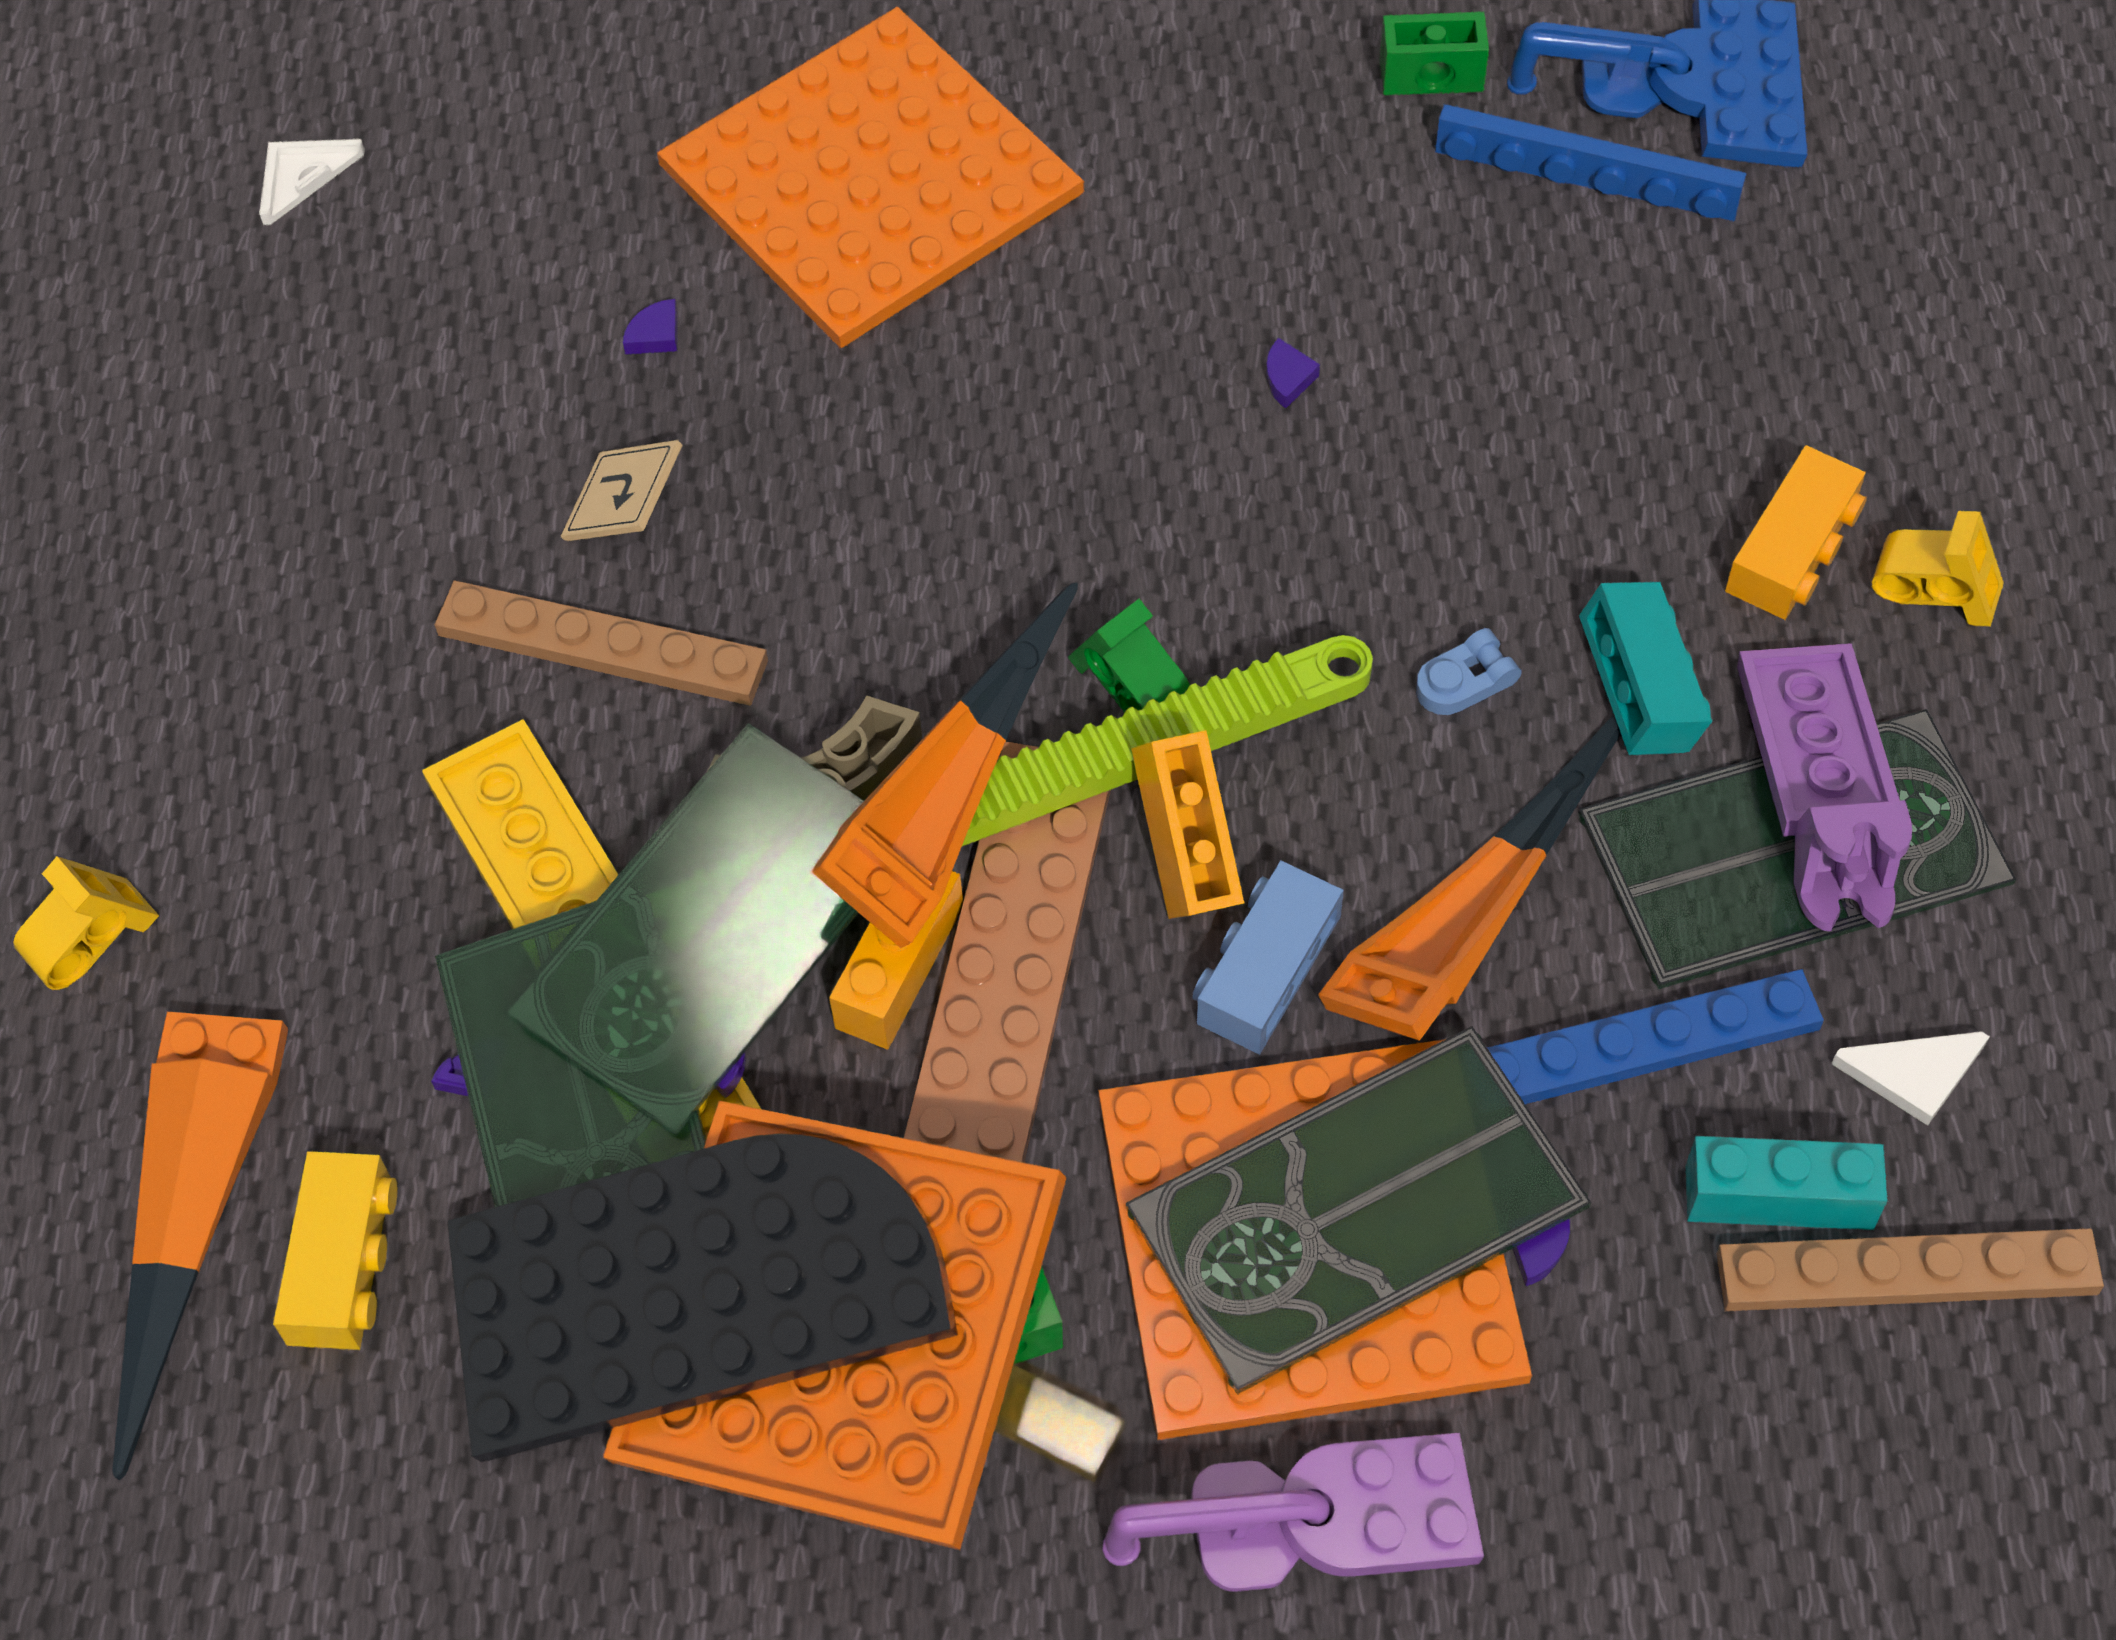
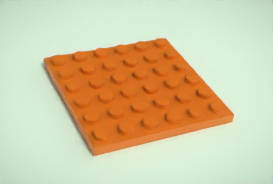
M898 7L657 152L659 165L840 348L848 345L1084 193V180Z
M1445 1039L1098 1090L1157 1440L1530 1383L1532 1373L1503 1250L1237 1390L1126 1205L1132 1199ZM1456 1049L1295 1131L1307 1152L1303 1177V1197L1306 1210L1312 1219L1475 1134ZM1279 1140L1228 1165L1236 1169L1243 1179V1190L1237 1206L1255 1202L1285 1204L1284 1182L1289 1156ZM1479 1148L1320 1230V1233L1330 1245L1345 1255L1380 1268L1395 1290H1399L1499 1237V1232ZM1210 1174L1180 1189L1173 1199L1169 1215L1170 1236L1177 1260L1184 1275L1185 1256L1192 1239L1209 1220L1219 1214L1228 1197L1231 1182L1225 1175ZM1250 1218L1255 1229L1262 1228V1223L1258 1218ZM1280 1221V1232L1283 1235L1287 1236L1294 1230L1288 1224ZM1228 1226V1240L1232 1241L1233 1234ZM1271 1233L1263 1237V1240L1282 1254L1291 1253ZM1216 1235L1212 1240L1217 1250H1219L1221 1243ZM1261 1240L1256 1243L1257 1254L1273 1260L1263 1241ZM1206 1250L1204 1251L1203 1258L1211 1263L1216 1261L1213 1255ZM1223 1254L1220 1260L1242 1263L1245 1256ZM1300 1260L1275 1262L1274 1265L1298 1266ZM1322 1261L1317 1262L1310 1280L1293 1297L1319 1304L1327 1314L1328 1327L1379 1299L1368 1282L1344 1274ZM1259 1266L1258 1277L1265 1275L1270 1266ZM1285 1268L1278 1276L1282 1284H1285L1290 1279ZM1235 1280V1281H1236L1237 1284L1239 1285L1243 1280ZM1218 1282L1209 1288L1221 1296L1224 1284ZM1250 1286L1256 1298L1264 1296L1257 1287ZM1231 1287L1235 1300H1244L1240 1287ZM1201 1303L1211 1317L1233 1338L1252 1349L1264 1353H1279L1310 1337L1316 1328L1315 1317L1305 1311L1274 1308L1254 1315H1229L1215 1311Z
M719 1101L703 1149L757 1135H806L846 1146L869 1158L896 1180L909 1193L924 1213L942 1251L958 1336L612 1428L603 1458L614 1464L960 1550L1067 1179L1060 1170Z

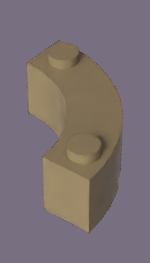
M866 696L853 717L840 730L822 742V749L796 760L862 804L923 739L920 712ZM715 754L701 784L725 756ZM739 759L695 810L700 835L720 841L741 844H774L819 789L774 759ZM830 797L795 840L801 839L808 829L812 828L817 832L824 830L829 821L834 820L838 823H843L847 820L849 814L853 812Z

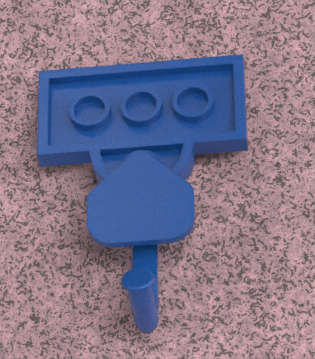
M1694 0L1692 4L1694 28L1680 29L1667 34L1665 37L1547 22L1531 24L1522 34L1513 60L1511 74L1507 80L1508 89L1514 94H1528L1536 87L1537 79L1533 72L1539 55L1582 60L1583 96L1592 109L1606 115L1640 118L1664 102L1680 113L1700 119L1702 157L1785 167H1802L1808 155L1795 3L1776 0Z

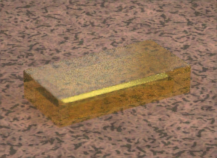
M1013 1365L994 1431L1095 1482L1124 1430V1420Z

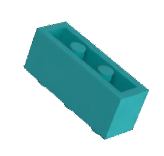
M1661 582L1601 583L1579 615L1628 755L1690 752L1712 723L1710 705L1707 699L1703 697L1693 670L1692 657L1685 649L1676 625L1675 612L1667 601Z
M1695 1136L1685 1165L1688 1222L1874 1230L1887 1203L1883 1144Z

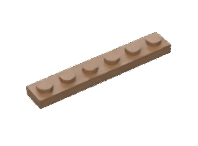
M455 580L435 623L438 636L749 706L752 705L768 662L766 649Z
M2092 1228L1720 1244L1717 1251L1725 1311L2099 1295L2104 1287Z

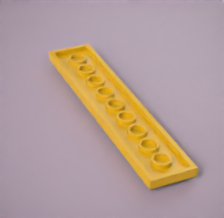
M524 719L422 770L428 786L515 934L598 906L621 879ZM627 908L606 915L584 940V942L597 944L603 949L607 962V974L618 966L636 959L627 950L621 931V919ZM582 924L549 934L554 956ZM536 939L521 944L538 974H540L543 967ZM579 952L572 955L558 971L574 1035L580 1045V1016L583 1006L593 990L595 974L594 957L588 952ZM646 972L640 973L637 994H640ZM626 979L618 984L625 990L634 986L633 983ZM677 981L668 986L671 992L683 993ZM650 983L649 988H650V990L652 991V993H653V995H654V992H653V989H652V985H651V983ZM641 996L645 1011L653 1013L658 1011V1007ZM635 998L627 1000L622 1008H633ZM604 1000L600 1007L611 1013V1007ZM672 1009L673 1016L680 1021L682 1013L678 1009ZM701 1009L691 1034L708 1031L711 1028ZM596 1018L595 1026L607 1030L609 1023ZM616 1021L611 1023V1025L615 1028ZM641 1021L633 1023L632 1044L639 1041ZM661 1034L654 1035V1038L666 1040V1037ZM609 1037L596 1038L602 1050L610 1042ZM649 1043L643 1045V1047L651 1052L658 1049ZM631 1046L628 1049L632 1059L641 1058L634 1047ZM685 1057L693 1090H697L706 1079ZM671 1058L660 1066L643 1073L632 1075L613 1074L625 1082L652 1092L676 1086L678 1083ZM742 1077L736 1088L726 1099L714 1089L700 1106L699 1113L706 1139L719 1101L761 1109ZM605 1086L627 1126H629L638 1116L640 1110ZM653 1121L648 1130L637 1141L650 1164L673 1158L679 1153L696 1151L688 1122L678 1135L675 1136L659 1123Z

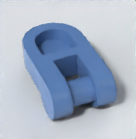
M1484 628L1473 633L1465 643L1424 664L1417 676L1416 696L1420 704L1428 711L1439 715H1450L1460 712L1512 686L1520 678L1522 672L1511 657H1504L1499 651L1500 641L1491 629ZM1480 662L1486 672L1475 677L1469 667Z

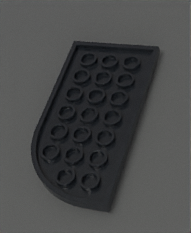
M769 1134L733 1140L447 1221L471 1456L480 1462L502 1458L958 1336L942 1251L934 1231L920 1207L909 1193L883 1168L866 1156L826 1139L796 1134Z

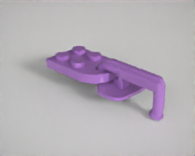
M1460 1433L1328 1444L1304 1455L1294 1465L1286 1481L1258 1461L1214 1464L1205 1468L1197 1476L1192 1487L1191 1499L1130 1504L1117 1509L1103 1542L1105 1558L1114 1565L1126 1566L1131 1564L1140 1553L1141 1543L1139 1538L1197 1533L1200 1559L1205 1575L1217 1587L1227 1591L1274 1588L1284 1580L1300 1558L1319 1571L1346 1577L1479 1564L1484 1557ZM1329 1516V1522L1326 1525H1324Z

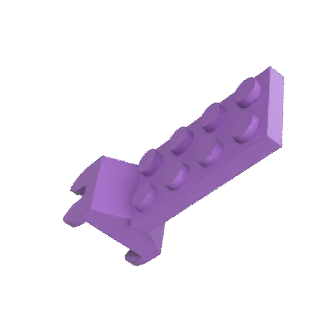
M1852 643L1740 651L1737 669L1783 836H1795L1794 886L1803 913L1817 928L1831 931L1840 914L1838 901L1842 898H1851L1859 904L1861 913L1877 928L1885 926L1893 915L1895 907L1894 883L1900 859L1907 853L1910 846L1912 822L1905 800L1899 799Z

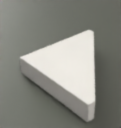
M362 140L268 142L260 217L263 225L274 223L364 156Z
M1983 1032L1840 1048L1834 1056L1832 1065L1928 1126L1985 1047L1990 1036Z

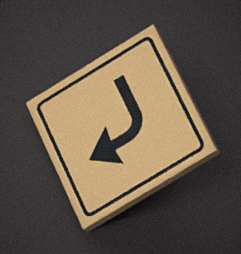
M678 440L600 452L562 532L561 538L566 541L644 531L682 444Z

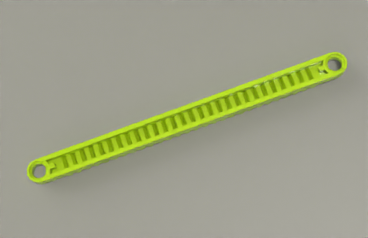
M1342 635L1326 639L1284 656L1280 652H1276L1266 663L1255 660L1247 670L1241 671L1237 667L1232 669L1226 678L1221 679L1217 675L1211 677L1205 686L1200 687L1194 683L1189 686L1184 694L1179 695L1175 691L1170 692L1163 702L1159 703L1155 699L1149 700L1144 709L1138 711L1134 707L1128 708L1123 717L1118 719L1113 715L1107 716L1103 723L1097 727L1092 723H1088L1080 733L1073 734L1071 731H1067L1057 742L1046 739L1036 750H1031L1028 747L1022 748L1015 758L1011 759L1007 755L1001 756L992 771L962 846L1137 780L1131 748L1152 741L1206 730L1210 749L1213 751L1352 698L1363 692L1370 683L1373 661L1371 651L1363 641L1352 636ZM1346 657L1354 660L1359 665V670L1350 676H1338L1329 669L1328 664L1336 658ZM834 820L829 821L824 830L817 832L811 828L806 830L801 839L794 840L709 943L837 895L810 871L838 833L837 829L843 823H838ZM763 846L759 854L753 857L747 853L742 854L737 863L732 865L721 862L717 865L714 872L697 871L692 880L645 897L651 902L654 919L662 920L668 925L667 932L661 938L670 952L677 956L686 950L771 846ZM628 907L623 913L620 923L624 943L633 957L636 959L643 958L642 949H646L643 943H640L639 938L635 935L637 929L632 910Z

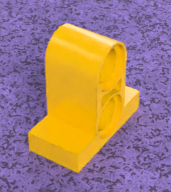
M1958 511L1952 531L1896 530L1890 533L1885 540L1872 579L1873 590L1883 599L1900 604L1962 606L1968 624L1973 626H1991L2004 584L1981 512Z
M57 856L42 873L54 889L20 927L14 937L13 944L16 951L48 988L60 990L67 988L85 975L125 927L144 932L159 915L127 878Z

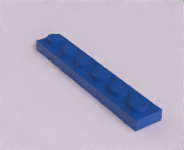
M1444 104L1439 118L1435 152L1449 155L1454 159L1471 160L1497 166L1509 172L1519 171L1545 177L1557 183H1571L1597 189L1609 195L1618 194L1649 201L1656 206L1675 207L1696 212L1708 218H1722L1735 221L1746 177L1744 172Z
M1800 969L1488 1047L1487 1049L1523 1102L1528 1104L1818 1031L1821 1029L1824 1019L1805 974ZM1474 1051L1464 1053L1461 1065L1479 1115L1512 1108Z

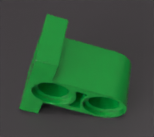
M1140 598L1098 629L1068 656V659L1081 674L1090 668L1124 713L1131 707L1138 711L1144 709L1147 702L1152 699L1159 703L1163 702L1168 694L1173 691L1179 695L1184 694L1190 686L1183 672L1145 625L1153 615Z

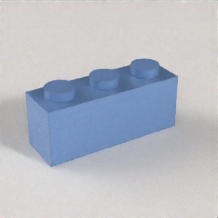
M1283 861L1279 862L1270 879L1262 876L1250 895L1248 908L1251 910L1243 924L1235 921L1225 935L1220 949L1223 957L1216 969L1213 970L1207 967L1195 986L1192 999L1198 1002L1197 1024L1260 1055L1339 921L1344 890Z

